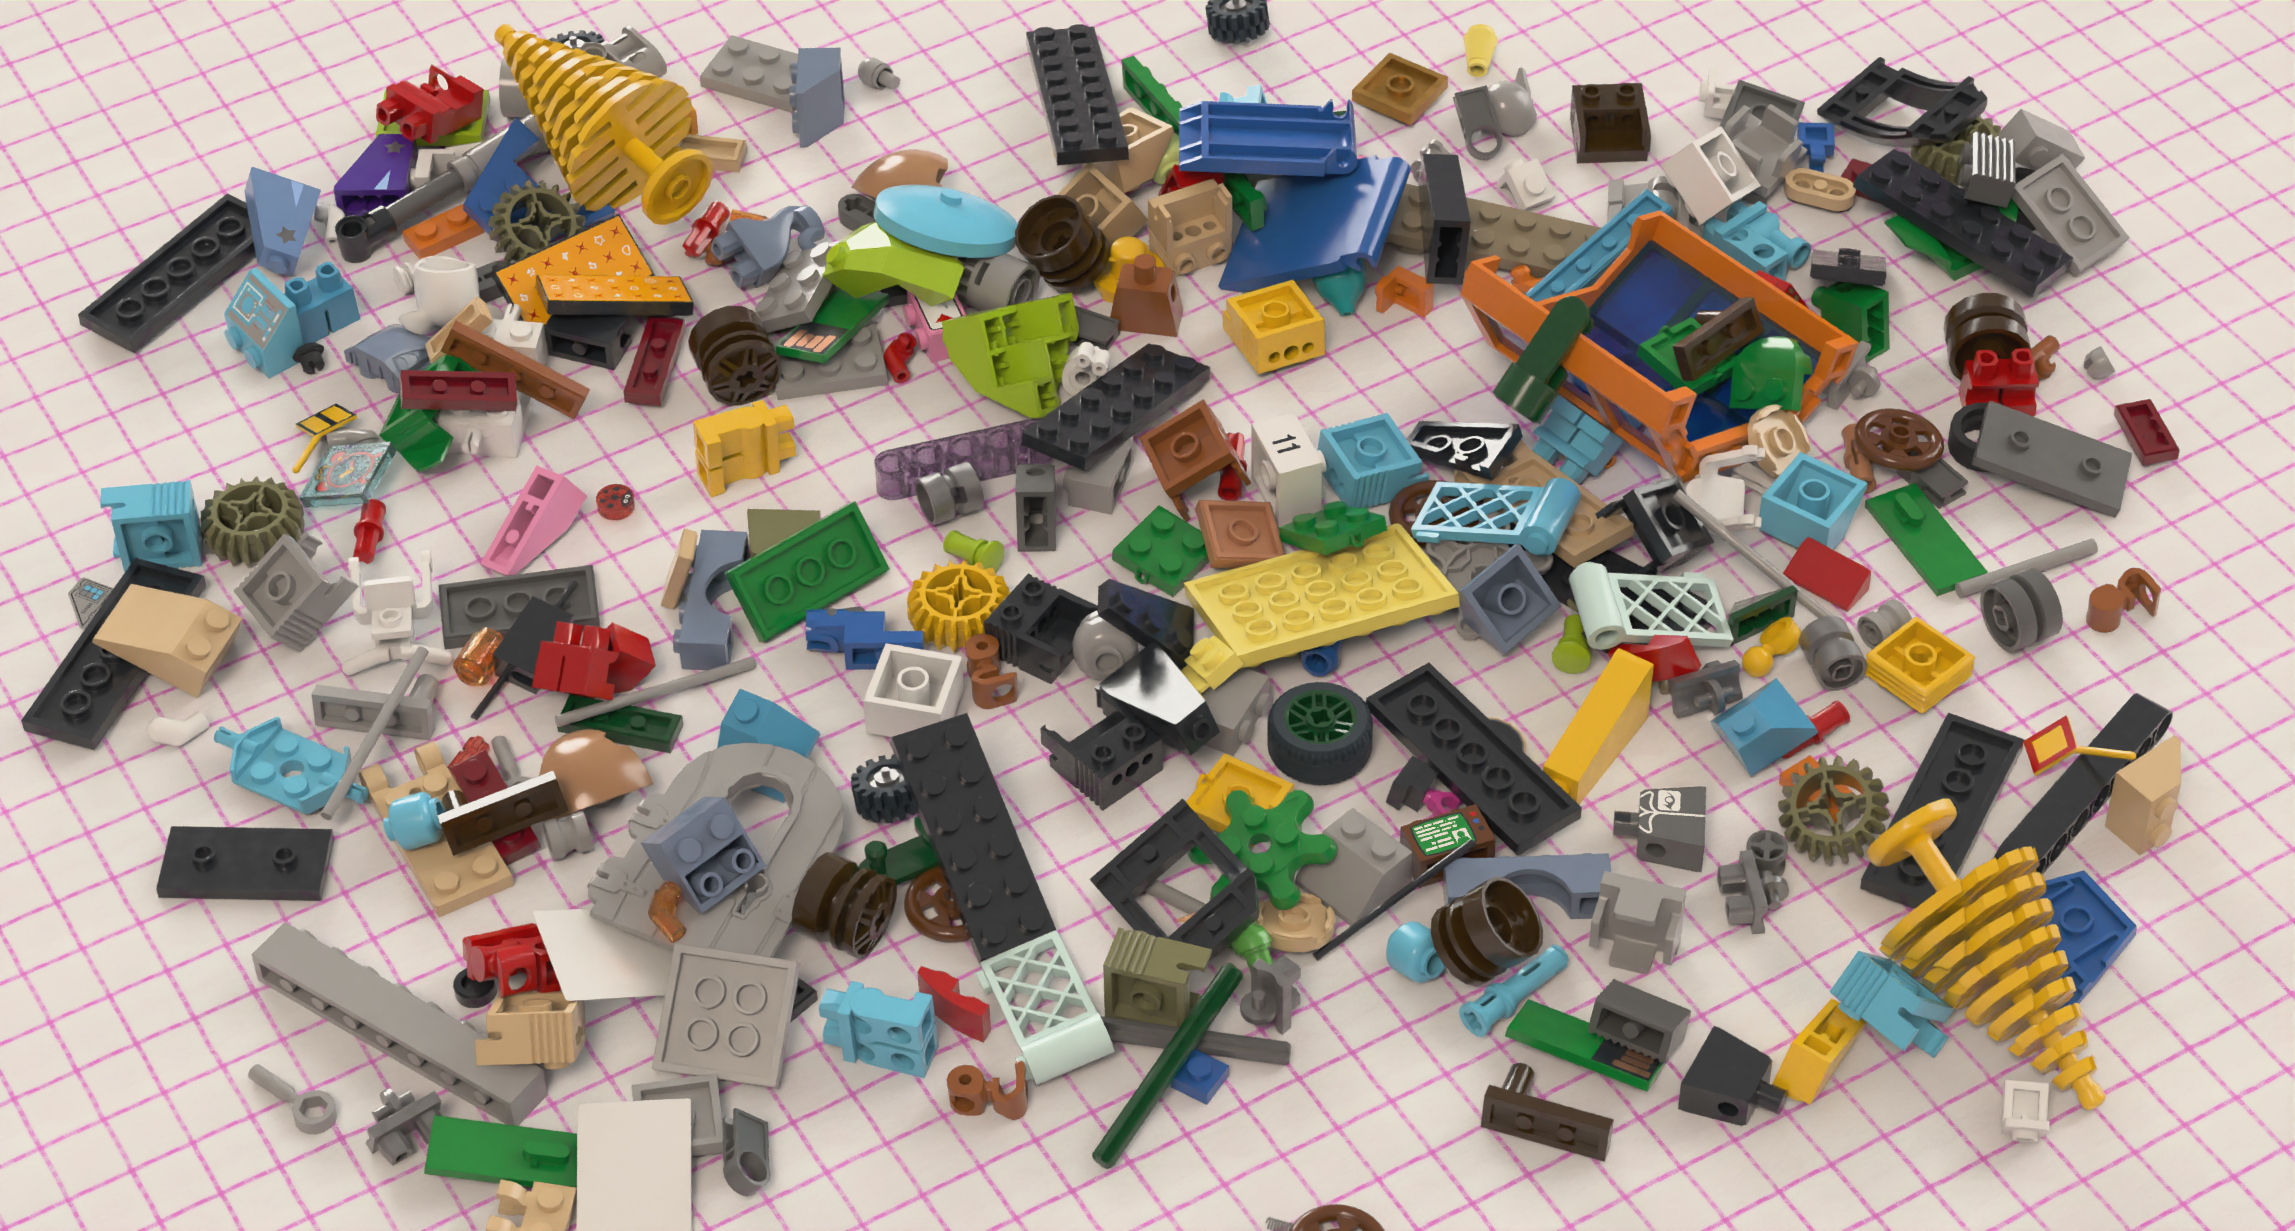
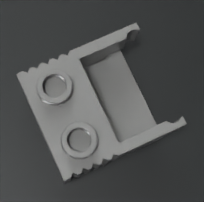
M305 533L298 542L294 538L283 534L259 561L258 566L254 567V571H251L249 576L244 578V582H241L239 587H236L234 593L271 639L298 652L302 651L303 646L308 644V640H311L317 634L318 629L322 628V624H326L358 588L355 582L343 576L340 577L337 583L331 585L311 560L316 554L317 547L323 543L308 533Z

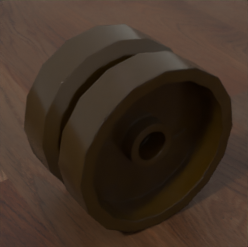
M1999 293L1972 295L1953 305L1945 316L1943 329L1945 342L1948 346V363L1953 375L1960 381L1965 361L1974 360L1978 350H1992L1997 353L1998 359H2010L2011 352L2015 349L2029 348L2031 350L2030 340L2027 335L2026 316L2022 306L2011 297Z

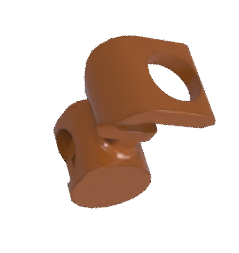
M2130 568L2118 580L2117 588L2112 584H2104L2091 592L2086 622L2090 628L2097 632H2112L2120 625L2122 611L2124 609L2126 611L2134 609L2135 599L2141 603L2151 616L2155 617L2161 587L2145 570ZM2146 586L2151 592L2153 602L2147 595Z
M984 633L970 637L965 644L968 658L966 667L971 679L972 697L975 704L982 709H993L1016 702L1018 698L1017 673L999 674L1001 669L999 641L994 636ZM1005 684L1012 685L1011 690L1007 694L999 697L992 695L999 686Z
M1019 1060L1015 1063L1016 1088L1007 1095L1004 1094L1000 1085V1078H992V1081H986L979 1068L973 1065L957 1066L950 1071L946 1080L950 1107L960 1115L978 1116L985 1112L986 1104L992 1102L993 1108L998 1114L1011 1120L1022 1118L1028 1108L1027 1081H1025V1063Z

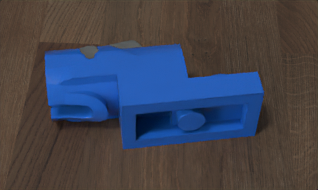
M861 606L843 609H807L805 634L806 641H808L807 650L822 653H844L846 670H876L886 643L924 650L923 631H887L885 611H865Z

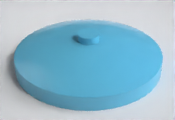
M915 184L887 188L881 191L876 198L873 216L877 224L890 235L913 246L940 254L968 258L1000 256L1010 252L1015 247V230L1018 225L1015 218L998 205L973 194L946 187Z

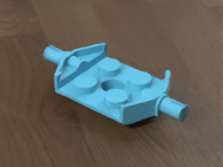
M279 717L255 726L244 734H237L223 726L219 727V730H216L214 734V741L216 743L233 749L230 774L234 784L304 814H310L326 805L352 761L348 746L343 748L344 754L283 729ZM291 771L302 772L300 775L284 777L286 773ZM352 783L345 797L363 804L364 800L366 801L369 790L366 787Z

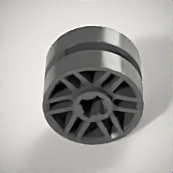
M2029 568L2013 574L2009 578H2003L1990 583L1982 589L1980 606L1984 622L1992 638L2004 650L2014 652L2060 632L2063 614L2058 595L2048 578L2039 570Z

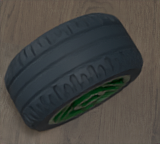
M1328 682L1306 683L1284 692L1272 705L1267 721L1268 752L1274 765L1283 774H1286L1287 777L1311 785L1340 783L1360 772L1370 757L1373 736L1372 715L1366 702L1352 690Z

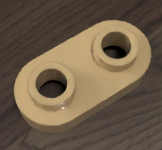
M1797 168L1791 170L1786 175L1784 192L1788 198L1795 202L1828 209L1833 212H1840L1852 207L1856 188L1846 178L1807 168Z

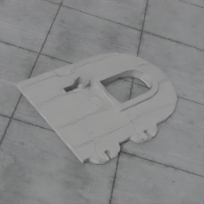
M740 743L724 745L713 751L703 753L689 762L680 771L665 794L655 793L641 800L636 808L639 813H633L628 821L629 834L635 841L624 858H608L604 863H601L596 871L599 877H592L587 885L589 900L594 904L590 911V917L610 925H615L617 928L653 941L673 950L675 943L773 957L792 926L794 900L804 876L819 856L826 852H835L842 836L844 808L838 789L830 777L821 768L817 767L813 761L792 750L771 744ZM761 785L775 788L783 793V797L790 810L788 817L785 818L762 856L766 867L703 914L698 913L661 878L640 844L703 797H725L728 804L731 805L733 800L744 790L758 788ZM755 892V899L745 915L738 913L741 906L746 904L747 894Z

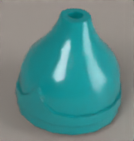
M1359 258L1363 264L1361 272L1347 266L1346 271L1312 278L1318 294L1322 299L1330 303L1340 316L1354 314L1356 303L1365 289L1366 265L1362 258Z

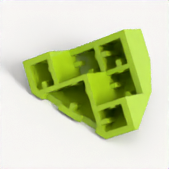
M874 221L861 226L829 250L826 256L827 265L822 276L854 298L898 284L928 305L934 306L953 300L964 267L962 262L955 256L928 251L908 244L890 235Z
M1072 292L942 321V338L944 345L947 347L949 359L976 392L1032 419L1042 418L1060 406L1061 399L1058 397L1057 391L1059 383H1062L1063 369L1069 356L1067 354L1071 341L1077 340L1079 332Z

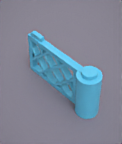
M1552 478L1547 481L1544 487L1437 481L1411 531L1413 538H1416L1417 542L1439 543L1440 540L1520 544L1534 555L1548 556L1555 551L1581 500V493L1573 482L1564 478ZM1443 496H1459L1447 503H1441ZM1484 498H1494L1480 506L1475 503ZM1519 500H1529V502L1513 508L1511 505ZM1466 506L1470 509L1456 517H1453L1451 514ZM1502 508L1506 511L1492 519L1486 516ZM1442 517H1444V519L1446 520L1445 522H1442L1436 526L1428 525L1429 523ZM1477 519L1482 522L1472 528L1462 527ZM1513 521L1517 523L1514 530L1498 529Z

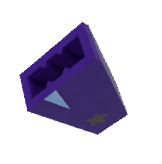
M379 134L334 185L333 192L336 206L345 213V217L350 215L362 216L379 205L386 207L413 191L410 187V169L416 168L418 150L416 140L411 142L403 137L402 134Z

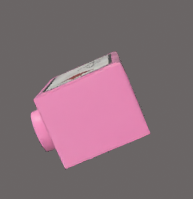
M907 291L908 304L903 305V313L908 327L914 326L915 328L914 335L919 350L925 349L931 363L949 359L947 347L944 345L942 338V321L966 315L956 293L953 300L930 306Z

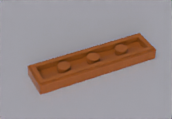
M455 321L441 349V352L455 358H461L480 372L515 373L517 391L572 419L576 418L590 391L589 388L458 321Z

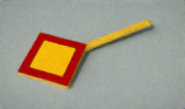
M2067 715L2024 740V746L2035 776L2073 753L2127 760L2136 759V753L2078 746Z

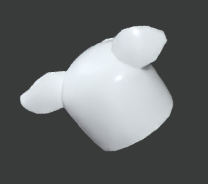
M429 256L418 261L414 266V291L418 310L399 316L398 320L405 329L414 334L423 335L428 333L433 325L445 326L475 297L478 296L480 298L475 264L446 256ZM487 304L492 319L502 320L504 318L503 313L498 307Z

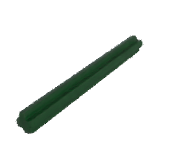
M1226 963L1219 969L1092 1153L1093 1160L1101 1167L1109 1169L1116 1164L1243 979L1242 971L1236 968L1235 965Z

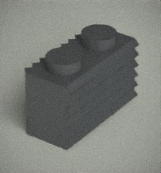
M1977 131L1973 133L1969 144H1963L1959 156V164L1963 166L1958 184L1964 186L1963 199L2007 208L2015 187V142L2013 139L2008 141L2007 138L2001 140L1999 136L1994 138L1992 134L1989 136L1985 133L1980 135Z
M1613 979L1595 1000L1588 1031L1590 1034L1596 1033L1598 1037L1604 1036L1606 1041L1611 1039L1614 1044L1619 1042L1621 1047L1627 1045L1629 1050L1635 1049L1636 1053L1642 1052L1645 1057L1650 1055L1652 1060L1658 1058L1659 1062L1662 1063L1683 1042L1691 1010Z

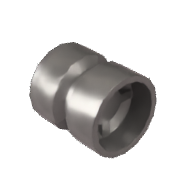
M968 462L945 469L944 476L936 472L915 481V491L920 508L932 526L953 519L955 511L963 515L984 506V495L975 470Z
M1838 616L1818 618L1802 630L1799 636V645L1808 662L1813 665L1811 668L1819 684L1824 689L1829 691L1842 690L1857 683L1864 676L1867 670V662L1860 648L1854 642V637L1846 622Z

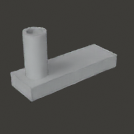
M422 674L417 678L409 696H403L382 734L430 740L434 732L432 702L440 687L439 681L434 676ZM316 685L311 694L315 725L369 732L390 694Z

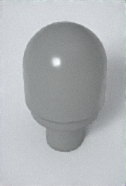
M866 58L858 66L860 80L875 89H885L888 87L895 90L900 85V78L893 75L892 68L877 58Z

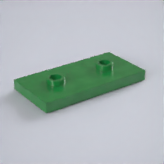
M853 501L724 574L758 641L765 642L805 619L807 609H822L890 569L856 501Z

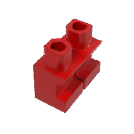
M2029 348L2015 349L2011 352L2010 359H1998L1997 353L1992 350H1978L1974 360L1965 361L1959 388L1962 407L1973 403H1989V401L2030 416H2036L2035 391L2036 387H2039V380L2031 350Z
M557 621L553 642L541 641L532 687L565 694L613 700L615 685L606 682L609 663L615 662L619 653L607 651L611 629L585 625L580 646L583 626Z

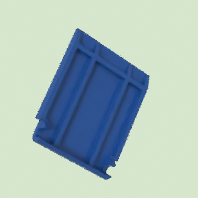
M1332 99L1323 108L1322 106L1216 101H1200L1182 107L1179 110V171L1324 177V174H1348L1356 168L1358 162L1353 104L1350 100L1347 101L1346 113L1342 116H1337L1333 113L1334 105Z
M1377 155L1358 159L1356 168L1348 174H1324V177L1284 175L1258 181L1255 189L1262 192L1267 204V210L1264 211L1265 227L1251 231L1242 222L1218 287L1221 290L1246 292L1290 280L1300 281L1346 271L1347 266L1361 272L1363 264L1359 259L1361 257L1367 259L1371 266L1376 269L1410 174V165L1399 157L1379 159Z

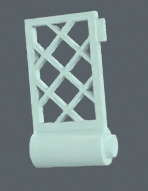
M1585 562L1578 565L1570 574L1569 582L1588 644L1593 649H1609L1621 642L1649 643L1654 634L1688 636L1691 644L1694 646L1729 647L1733 642L1714 578H1705L1704 573L1682 572L1681 576L1607 573L1606 567L1602 564ZM1619 587H1628L1640 597L1634 602L1621 593ZM1663 589L1675 599L1669 604L1652 590ZM1704 591L1708 603L1703 605L1687 592ZM1646 600L1661 611L1662 614L1656 618L1639 605ZM1681 602L1698 615L1691 620L1676 609L1675 606ZM1632 614L1649 626V629H1632L1629 616ZM1668 616L1685 630L1674 631L1662 621ZM1703 618L1716 627L1717 633H1709L1697 623Z
M1057 930L980 962L982 970L975 972L984 994L993 991L1022 1053V1055L1015 1057L1016 1062L1019 1060L1025 1063V1081L1032 1078L1037 1086L1115 1052L1107 1029L1099 1013H1097ZM1055 947L1057 952L1050 963L1035 960L1038 953ZM1007 966L1018 968L1012 980L996 977L994 972ZM1028 970L1044 973L1037 986L1022 983ZM1054 976L1070 979L1064 992L1048 988ZM1016 992L1031 995L1025 1008L1009 1005ZM1042 998L1057 1001L1051 1014L1035 1011ZM1068 1004L1084 1007L1086 1010L1085 1013L1071 1019L1061 1017ZM1029 1021L1045 1024L1041 1032L1024 1038L1023 1031Z

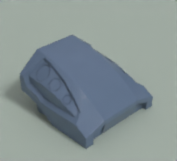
M393 324L371 334L355 346L345 349L346 362L359 366L360 374L368 379H385L388 389L394 393H399L401 370H423L431 365L425 347L431 338L424 334H414L405 329L403 325Z

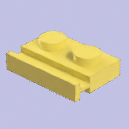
M1213 635L1210 639H1202L1190 650L1191 655L1184 660L1187 666L1181 672L1203 697L1201 693L1208 687L1215 690L1243 666L1244 663L1235 652Z

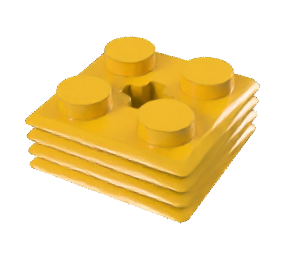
M1914 617L1866 654L1867 670L1865 674L1876 681L1881 687L1903 700L1911 708L1920 713H1925L1972 676L1971 671L1973 670L1972 666L1974 665L1973 660H1975V656L1919 617Z

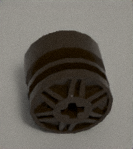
M1052 195L1040 199L1027 209L1020 218L1015 230V244L1019 252L1028 263L1036 266L1040 276L1043 277L1048 286L1060 292H1073L1095 281L1106 268L1110 257V243L1105 234L1090 219L1077 200L1068 195Z
M725 306L711 311L702 317L692 328L688 339L689 350L697 368L701 371L709 393L716 401L726 405H744L754 402L769 393L778 382L782 371L780 357L775 351L773 343L769 340L768 333L761 319L753 310L743 306Z
M826 852L819 856L811 865L799 886L792 910V926L796 932L818 942L829 940L834 949L846 951L848 955L855 958H864L873 951L888 928L897 899V884L889 876L877 875L875 870L863 868L859 871L856 862L835 853Z
M1496 876L1469 890L1466 895L1458 897L1451 901V903L1437 909L1431 919V936L1438 956L1450 973L1467 985L1479 986L1492 980L1495 976L1506 972L1507 968L1516 966L1537 954L1543 944V928L1540 916L1533 902L1521 887L1503 877Z

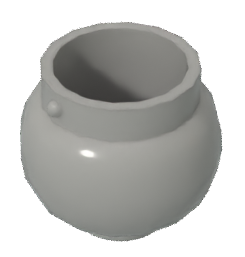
M1097 611L1088 614L1081 621L1072 641L1073 657L1078 667L1091 678L1105 680L1139 651L1138 642L1099 617Z

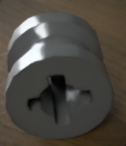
M1760 830L1753 833L1748 838L1746 851H1753L1759 876L1764 871H1771L1773 876L1781 877L1786 866L1787 841L1779 833L1770 830Z

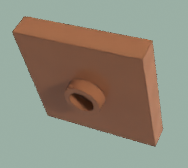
M1198 501L1195 510L1211 568L1235 569L1285 555L1271 502Z

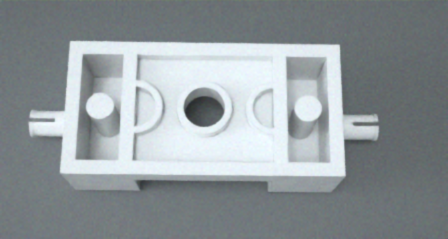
M508 304L504 318L502 320L492 319L493 322L481 332L484 335L492 336L495 341L545 366L548 350L544 323L518 321L522 312L519 305L514 304L512 308V304ZM516 390V411L441 410L438 417V425L454 437L447 453L517 458L535 399Z

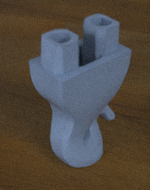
M787 206L780 209L767 220L757 221L739 218L728 222L725 231L713 239L710 248L718 260L722 261L732 255L738 263L731 266L729 273L738 288L752 283L758 288L776 277L778 271L783 266L789 251L792 229L800 233L797 239L802 251L818 246L814 242L824 238L825 230L820 217L810 206Z

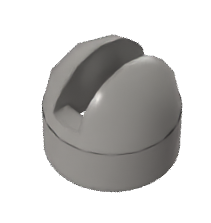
M2101 346L2088 353L2084 359V369L2087 370V374L2092 378L2100 379L2116 372Z

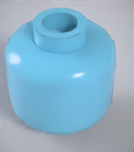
M418 792L394 800L389 806L388 817L383 819L384 830L388 839L391 842L397 841L402 849L408 851L438 842L443 835V829L437 815L445 813L444 806L439 798H432L425 792Z
M1408 922L1401 925L1390 935L1386 948L1387 962L1392 969L1417 983H1425L1438 977L1446 968L1434 948L1430 928L1419 922Z

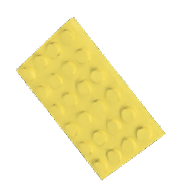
M1400 524L1387 526V531L1365 539L1361 547L1350 545L1328 555L1303 549L1184 583L1185 596L1206 625L1244 663L1239 669L1257 667L1269 660L1280 657H1292L1301 651L1319 646H1330L1336 643V641L1354 636H1366L1375 630L1389 626L1404 625L1410 620L1428 615H1440L1446 610L1460 607L1459 593Z

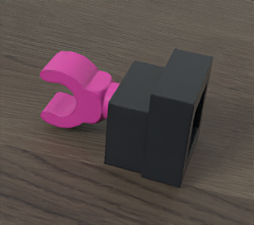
M1412 756L1393 781L1386 803L1397 810H1400L1404 804L1416 812L1419 811L1423 804H1426L1434 817L1449 812V810L1442 806H1448L1452 810L1458 809L1461 800L1452 792L1434 791L1433 788L1439 773L1426 766V763Z

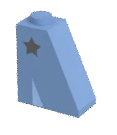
M251 167L244 193L257 263L273 273L286 274L293 277L321 189Z

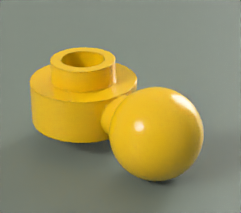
M1784 617L1772 623L1760 636L1762 645L1746 650L1742 657V667L1748 675L1757 678L1767 675L1773 667L1774 655H1787L1798 646L1801 630L1791 617Z

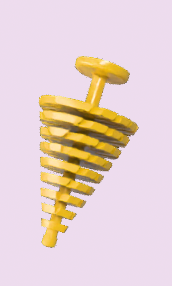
M503 24L497 28L494 38L503 47V56L508 66L511 67L512 75L516 83H519V89L524 99L527 100V105L535 117L545 142L551 150L552 156L565 182L568 184L574 200L580 203V207L584 204L586 210L597 212L609 204L615 209L642 194V212L654 224L667 225L680 220L690 213L702 200L711 184L714 173L713 162L701 150L685 149L680 151L682 147L676 146L688 135L692 118L686 116L693 110L691 98L687 97L689 94L683 86L677 85L678 83L670 80L661 79L656 75L607 60L604 57L590 55L586 51L577 48L572 49L565 44L537 38V35L524 30L517 32L508 24Z
M1940 799L1929 803L1895 823L1870 845L1866 851L1867 857L1874 866L1881 867L1892 865L1912 855L1936 890V893L1907 914L1888 932L1881 942L1883 944L1879 948L1881 953L1890 960H1903L1900 963L1901 968L1911 976L1919 977L1925 975L1922 979V984L1934 993L1946 990L1947 992L1943 1000L1954 1009L1970 1006L1964 1015L1973 1024L1983 1025L1984 1023L1987 1024L1994 1021L1987 1028L1988 1032L1986 1033L1994 1040L2002 1042L2005 1039L2008 1040L2019 1035L2015 1039L2016 1042L2008 1048L2020 1058L2027 1057L2046 1048L2030 1065L2042 1075L2059 1067L2062 1072L2051 1082L2063 1092L2066 1089L2073 1088L2078 1095L2076 1098L2085 1110H2093L2099 1107L2105 1101L2106 1096L2099 1084H2095L2091 1078V1075L2098 1070L2095 1058L2091 1055L2089 1058L2087 1056L2079 1061L2076 1057L2089 1046L2086 1030H2078L2065 1038L2063 1037V1035L2077 1025V1022L2083 1018L2079 1003L2069 1004L2061 1008L2073 997V992L2076 991L2072 977L2058 979L2068 968V961L2064 950L2053 953L2062 940L2058 926L2051 924L2045 927L2052 920L2054 910L2051 900H2048V898L2039 899L2046 893L2047 886L2043 873L2040 875V872H2036L2039 860L2035 847L2032 849L2029 846L2022 847L2020 850L2019 848L2002 855L1998 860L1995 857L1976 867L1961 880L1960 877L1958 878L1933 842L1951 826L1957 816L1956 808L1950 799Z

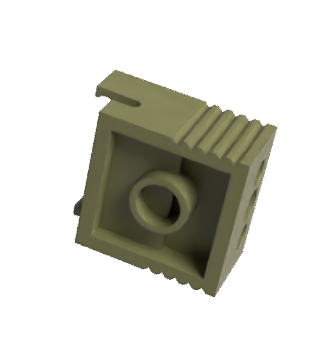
M1119 927L1103 964L1105 1017L1180 1027L1201 997V994L1190 992V972L1180 970L1179 968L1191 971L1198 969L1205 972L1212 949L1162 937L1156 938L1154 935H1149L1143 931H1126L1124 928Z

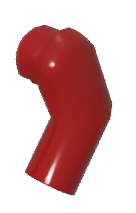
M907 332L899 334L898 338L893 340L886 348L883 355L884 362L896 383L906 382L911 375L906 363L914 354L917 341L912 334Z

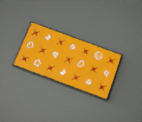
M620 214L498 269L492 274V278L507 304H512V308L514 304L521 307L522 312L518 321L544 323V326L551 314L546 312L535 287L536 275L655 276Z
M536 275L535 287L548 314L693 315L694 302L680 276Z

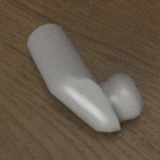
M349 428L326 434L330 452L359 446V451H368L372 454H376L379 451L377 443L379 437L372 430Z

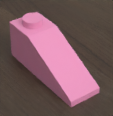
M536 465L480 564L504 576L516 575L569 529L587 495L566 477Z

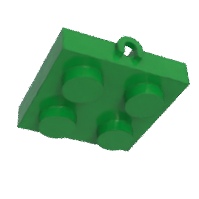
M1693 317L1671 328L1668 325H1664L1656 336L1641 343L1637 352L1639 358L1675 389L1686 386L1697 395L1730 378L1735 360L1738 357L1735 353L1731 354L1695 381L1682 380L1672 346L1702 326Z
M1343 501L1325 504L1323 506L1324 510L1314 514L1297 515L1292 519L1293 522L1279 527L1280 538L1283 543L1323 555H1328L1350 545L1361 547L1365 539L1387 531L1385 516L1369 512L1367 508L1348 506Z
M1160 505L1112 551V560L1133 572L1135 579L1140 584L1149 582L1171 597H1174L1184 588L1185 582L1191 581L1209 563L1202 532ZM1142 573L1145 575L1144 579L1140 577Z

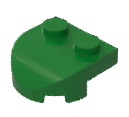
M1772 336L1760 339L1747 346L1738 355L1733 366L1730 408L1759 410L1765 406L1777 404L1783 406L1780 408L1783 411H1801L1804 375H1812L1813 370L1810 356L1804 354L1798 345L1799 342L1789 337Z

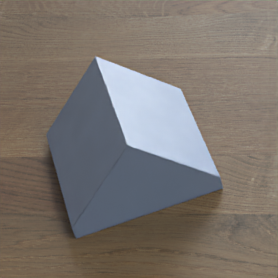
M1520 544L1512 546L1458 591L1463 621L1501 654H1506L1562 606Z

